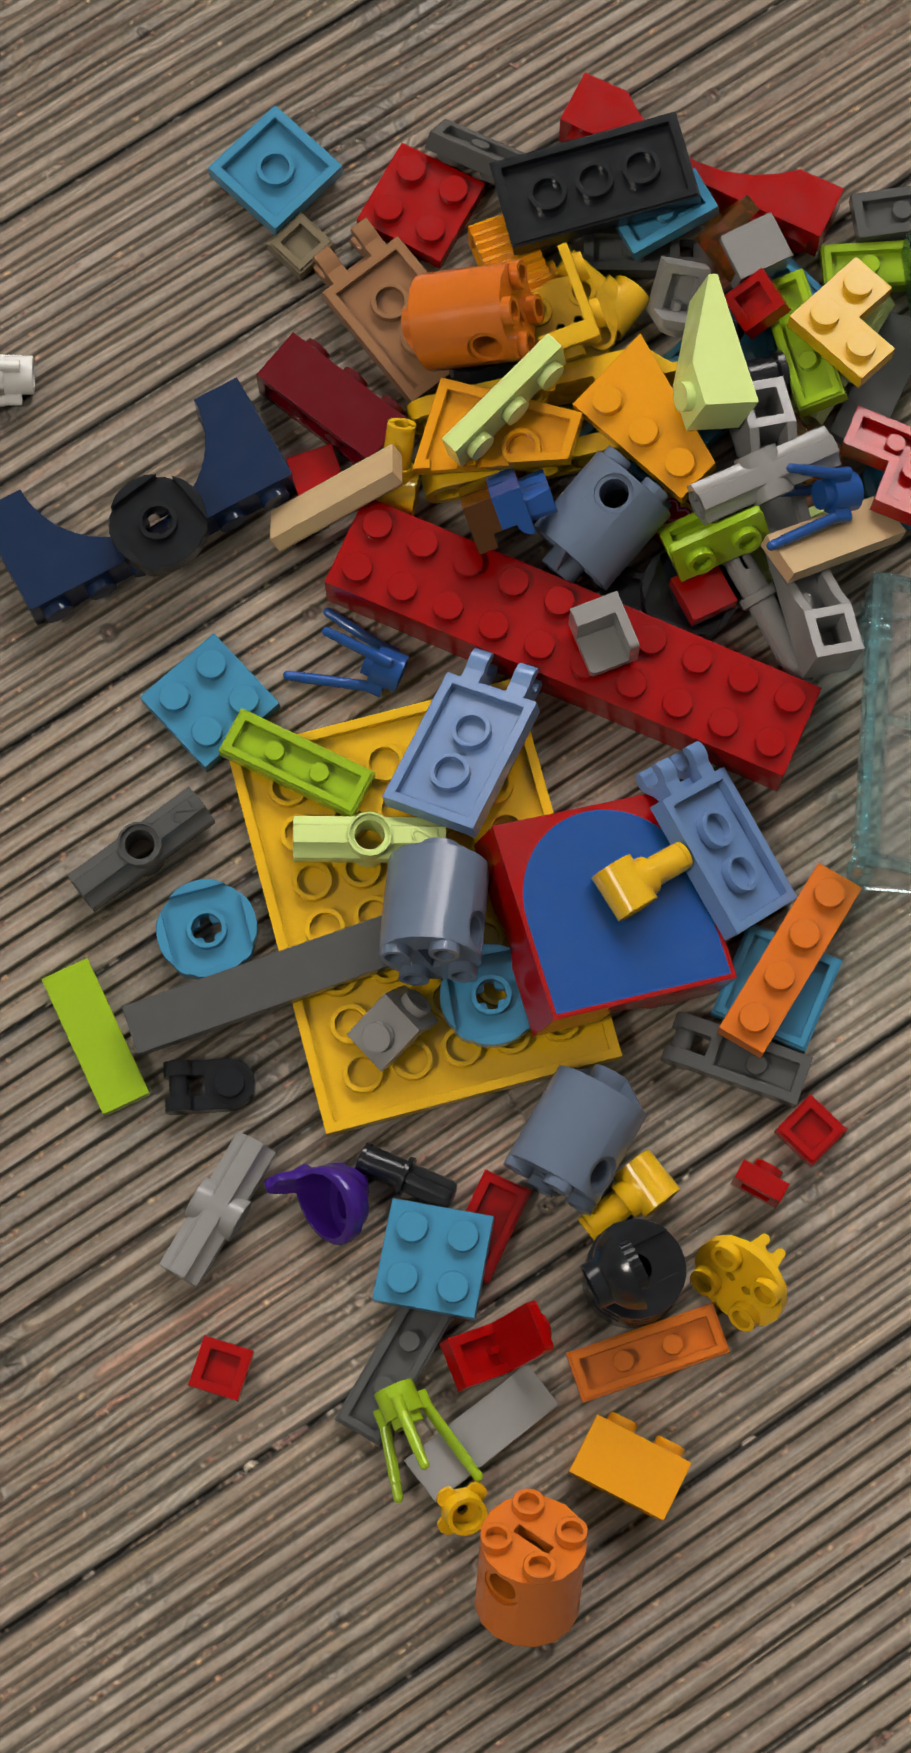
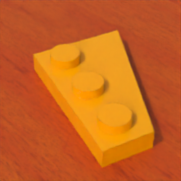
M640 333L573 403L574 411L582 412L584 419L683 504L689 498L687 486L710 476L716 470V463L697 430L686 431L681 413L674 405V390Z
M441 377L412 469L415 475L570 465L584 421L583 413L529 400V407L524 415L512 425L506 423L493 436V444L482 457L477 460L471 458L461 467L448 455L442 438L490 389Z

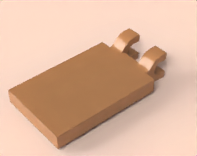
M365 217L351 228L353 237L350 239V243L364 258L347 270L332 249L326 246L313 256V261L316 263L313 266V271L323 283L330 286L322 292V299L409 404L435 391L438 388L441 377L450 379L449 370L438 372L426 370L405 340L402 331L401 315L403 308L408 304L409 288L412 281L419 274L428 272L398 236L386 244Z

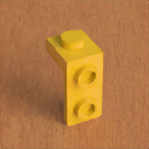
M567 242L558 245V249L584 320L548 334L562 346L567 363L585 356V347L603 341L598 328L606 326L607 323L598 298L588 300L581 282L589 280L590 276L581 252L578 251L571 254ZM542 335V336L538 337L539 341H540L545 335Z

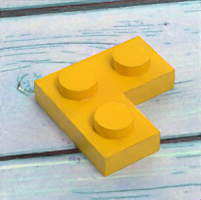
M855 257L789 316L787 326L855 386L860 388L893 357L895 348L863 321L889 298L892 287Z

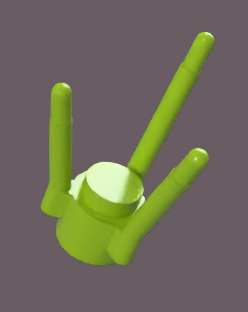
M412 1378L387 1386L374 1394L379 1409L373 1411V1414L380 1428L394 1502L401 1503L404 1497L391 1424L395 1432L404 1430L420 1469L427 1470L430 1464L415 1428L416 1424L424 1420L421 1411L425 1413L472 1478L477 1482L482 1481V1472L435 1409L426 1388L417 1391Z

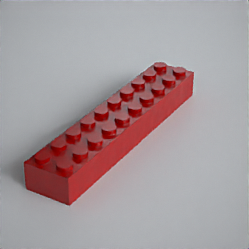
M377 500L359 508L324 581L327 601L466 660L469 659L475 647L494 654V657L490 664L498 667L497 673L511 679L520 662L536 667L539 672L535 679L542 681L541 692L680 751L699 741L705 747L711 764L720 768L724 767L732 773L775 791H778L822 689L817 685L624 604L623 606L640 644L638 660L600 675L591 676L568 625L570 608L592 601L603 595L496 550L480 555L474 541Z

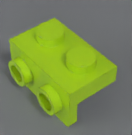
M750 505L733 515L705 526L693 512L658 530L661 542L681 582L694 576L705 574L712 568L738 556L755 551L760 547L766 535L770 534L764 513L759 505Z

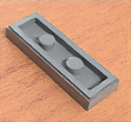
M527 1364L448 1426L480 1469L557 1408L559 1404ZM439 1433L423 1445L430 1464L427 1470L420 1469L414 1454H411L404 1460L435 1503H437V1493L442 1488L450 1486L454 1489L471 1476Z

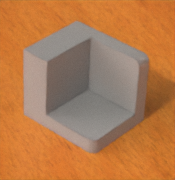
M772 212L723 234L720 239V244L735 271V275L730 283L732 288H735L761 267L769 276L785 270L793 256Z
M617 591L570 608L568 625L591 676L600 675L638 660L640 644Z

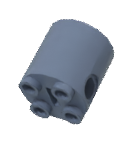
M610 445L603 453L598 451L554 501L558 512L542 517L534 524L535 531L553 547L542 560L558 577L572 583L581 574H584L605 591L671 516L669 509L672 507V504L667 500L668 494L648 477L640 483L634 477L635 473L629 468L631 463ZM620 496L628 497L626 503L621 507H608L615 498Z
M433 837L425 839L420 843L404 845L393 851L388 859L378 954L384 964L393 970L399 971V981L407 985H426L429 983V979H450L461 983L473 982L477 979L478 967L482 961L490 868L487 860L478 853L463 847L451 839Z
M596 1063L593 1067L582 1070L559 1065L503 1164L513 1172L527 1178L525 1183L539 1193L552 1198L554 1193L557 1192L566 1197L564 1201L569 1206L585 1215L591 1216L644 1123L647 1114L643 1111L630 1082L617 1072Z

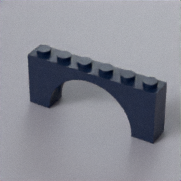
M236 377L194 399L197 416L205 433V452L201 471L193 487L204 502L209 535L219 530L221 532L232 531L242 525L249 514L263 507L265 510H270L283 504L289 498L290 493L295 491L293 474L238 378ZM21 490L0 499V559L37 625L45 621L48 623L60 621L73 611L75 605L89 598L91 600H98L106 597L117 588L119 582L133 575L135 577L147 575L143 570L136 569L127 564L119 556L113 546L111 537L78 534L54 524L30 504ZM169 516L165 517L158 523L150 526L147 531L152 534L155 532L160 534L168 530L167 523L171 518Z

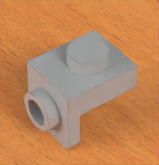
M661 256L646 307L647 313L659 331L669 336L683 337L689 302L708 274L711 273V269L707 264Z
M403 985L385 993L347 1035L380 1071L389 1068L420 1034L432 1029L438 1022V1019L430 1011V1004L423 995Z

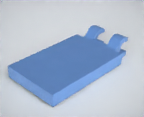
M475 647L461 676L447 672L382 796L385 805L476 838L540 713L538 704L534 701L542 687V681L535 679L539 672L538 668L520 662L513 673L511 682L506 691L490 686L498 671L496 665L490 664L494 654Z
M696 741L678 753L664 758L635 775L636 783L641 791L658 800V803L651 806L650 809L670 845L675 842H681L689 850L693 864L691 868L686 870V873L724 940L741 933L797 898L796 893L726 769L722 767L714 771L702 743Z

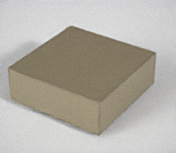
M302 212L296 215L267 242L268 251L300 281L316 265L313 261L314 255L326 246H329L332 251L335 250L334 242Z

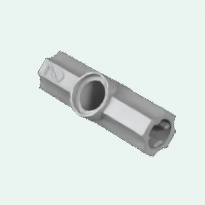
M825 426L818 429L815 428L777 447L774 443L734 461L735 465L687 486L689 501L695 515L704 526L709 523H715L750 505L760 506L795 490V485L814 478L812 476L789 473L786 469L789 463L829 468L840 466L839 448L833 435L827 431Z
M238 1131L231 1140L224 1156L221 1157L211 1178L206 1177L191 1198L184 1214L186 1220L159 1265L198 1288L213 1266L226 1241L230 1242L243 1224L252 1206L250 1199L275 1159L276 1152L251 1136Z

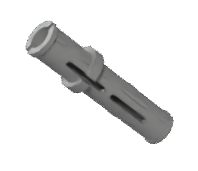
M751 553L743 554L721 564L725 567L743 599L739 601L740 606L743 610L748 608L782 670L802 679L784 615L774 595L777 592L774 583H767ZM818 676L804 678L802 680L809 682V680H812Z

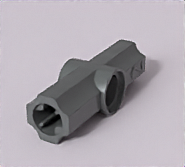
M187 787L141 822H133L126 825L114 842L67 876L88 906L96 912L140 878L157 873L163 867L166 859L214 825L215 820L196 793L190 787ZM139 840H148L155 845L153 852L144 859H136L129 855L131 846Z

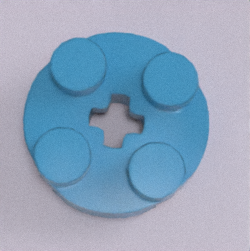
M200 879L182 885L169 897L170 900L164 905L162 913L160 912L157 919L156 936L164 958L182 977L199 980L247 963L252 959L258 939V924L251 903L241 892H237L234 888L214 879ZM204 918H209L212 925L221 924L222 926L221 932L215 934V940L210 943H205L203 938H195L193 936V931L201 928L200 920Z
M483 944L482 961L478 967L477 979L475 981L461 983L450 979L442 980L440 987L442 1014L447 1024L461 1041L484 1048H499L518 1041L531 1030L513 974L510 948L498 944ZM493 983L496 991L505 992L506 999L498 1001V1008L488 1009L486 1003H478L476 995L484 992V984Z

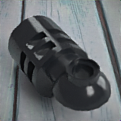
M629 1219L612 1224L597 1236L588 1252L585 1263L580 1265L583 1273V1291L592 1310L600 1318L614 1326L626 1329H636L655 1323L664 1316L679 1297L686 1279V1262L679 1243L666 1228L653 1221L644 1219Z

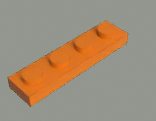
M818 862L717 1030L718 1034L761 1059L857 899L862 887Z

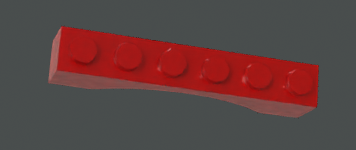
M585 72L560 118L559 141L562 143L645 119L638 112L628 91ZM690 158L692 169L695 168L716 201L719 207V214L736 221L740 227L772 212L791 252H805L814 257L816 256L839 210L844 188L802 169L780 174L749 175L723 171Z

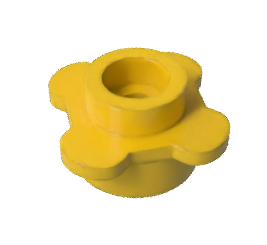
M474 1481L467 1487L456 1489L446 1486L437 1493L436 1501L441 1506V1517L437 1521V1527L441 1533L445 1535L455 1533L460 1536H469L481 1529V1525L488 1515L487 1508L483 1503L487 1490L482 1483ZM466 1505L463 1510L458 1511L459 1506Z

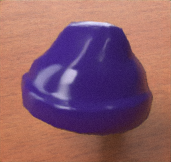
M343 1162L328 1163L317 1167L303 1164L292 1171L277 1173L264 1181L265 1188L269 1194L296 1193L308 1224L322 1239L333 1245L342 1246L356 1240L362 1231L363 1224L368 1218V1180L360 1171Z

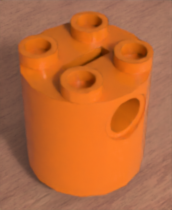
M520 259L419 274L414 277L409 288L408 304L402 310L401 326L404 338L426 370L431 372L520 361L536 345L535 324L543 322L544 307L540 295L531 293L527 268L524 261Z
M526 1488L519 1490L514 1494L513 1498L507 1499L493 1508L481 1525L475 1609L481 1624L494 1637L514 1646L538 1647L553 1643L570 1631L578 1617L588 1528L586 1523L565 1504L543 1496L535 1489Z

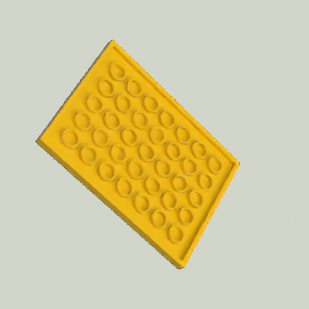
M511 679L490 684V686L506 691ZM432 700L297 734L375 772V779L355 816L371 811L379 813L384 817H416L386 806L382 796ZM531 731L477 837L475 838L446 827L447 839L456 841L463 847L475 852V843L492 826L554 813ZM229 760L278 951L381 916L388 863H381L378 866L368 868L359 866L355 862H293V816L343 815ZM372 830L362 831L355 837L359 846L369 850L377 848L383 842L381 836ZM488 893L483 944H498L510 948L506 933L494 913ZM393 969L385 970L292 1003L327 1137L553 1077L559 1065L582 1070L593 1067L595 1063L602 1065L622 1059L611 1015L598 1022L533 1037L530 1030L518 1041L499 1048H484L472 1043L463 1042L450 1028L442 1014L440 987L443 979H429V983L422 986L407 985L399 981V971ZM493 983L484 984V992L476 995L478 1003H486L488 1009L498 1008V1001L506 999V994L504 991H496ZM406 985L409 989L416 990L426 998L431 1007L430 1011L438 1019V1022L432 1029L420 1034L389 1068L380 1071L347 1033L385 993Z

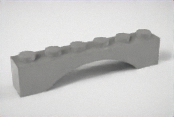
M783 376L752 381L759 402L739 428H729L738 459L775 443L777 447L797 437L796 418ZM806 496L778 497L760 505L770 534L811 519ZM766 554L802 679L849 670L864 650V645L851 602L840 589L830 569H825L787 584Z

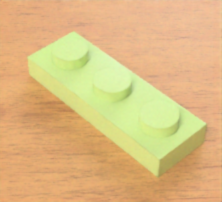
M547 333L442 438L448 455L461 467L471 458L477 460L482 457L493 444V436L506 423L512 425L517 422L529 407L528 401L541 388L547 390L560 379L564 372L563 366L566 364V359L562 346Z

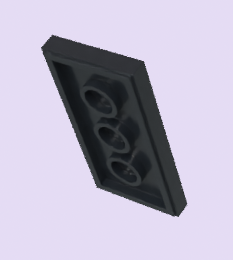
M676 111L489 163L514 255L701 204L700 192Z

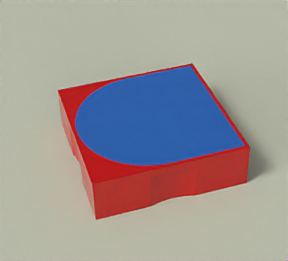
M643 794L495 825L474 845L475 852L487 860L490 868L489 897L494 913L502 924L509 942L513 974L533 1037L598 1022L613 1013L623 1010L653 1009L712 995L737 978L726 942L686 871L662 884L660 891L656 894L658 898L654 902L621 922L617 920L592 880L595 874L625 855L631 854L633 859L640 856L648 858L670 846L667 837L650 809L651 806L658 803V800L650 795Z

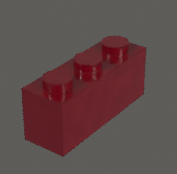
M294 332L256 374L259 393L324 443L327 445L332 444L333 449L353 465L384 448L389 419H406L404 409L394 399L387 395H383L381 398L367 388V382L358 372L350 367H345L343 370L330 360L329 353L321 344L311 338L305 341Z

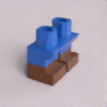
M505 469L458 486L462 509L480 555L498 548L495 533L517 525L522 532L535 534L534 520L558 512L543 469L517 478L514 469Z

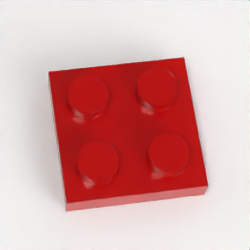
M401 143L356 220L359 223L366 217L383 241L389 243L398 236L415 257L441 269L483 197L485 183L407 144Z

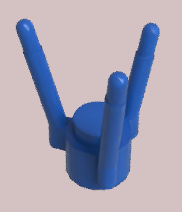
M789 463L786 467L789 473L819 477L820 480H816L813 484L795 485V490L781 497L812 495L815 507L819 510H824L828 515L769 541L766 547L768 550L773 551L835 523L851 521V511L858 510L863 502L864 490L860 476L852 471L851 467L829 468Z
M328 607L323 612L327 618L369 645L367 646L330 627L322 629L324 636L365 657L360 673L368 676L367 681L307 672L285 671L283 673L285 680L365 691L380 698L384 688L392 692L397 690L410 656L400 653V648L383 642L350 619Z

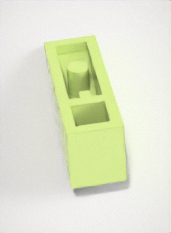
M708 274L689 302L673 384L674 405L681 413L686 431L739 428L759 402L718 274Z

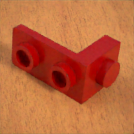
M535 1300L521 1305L490 1324L453 1336L439 1343L458 1392L508 1375L554 1350L550 1323L546 1316L541 1313Z

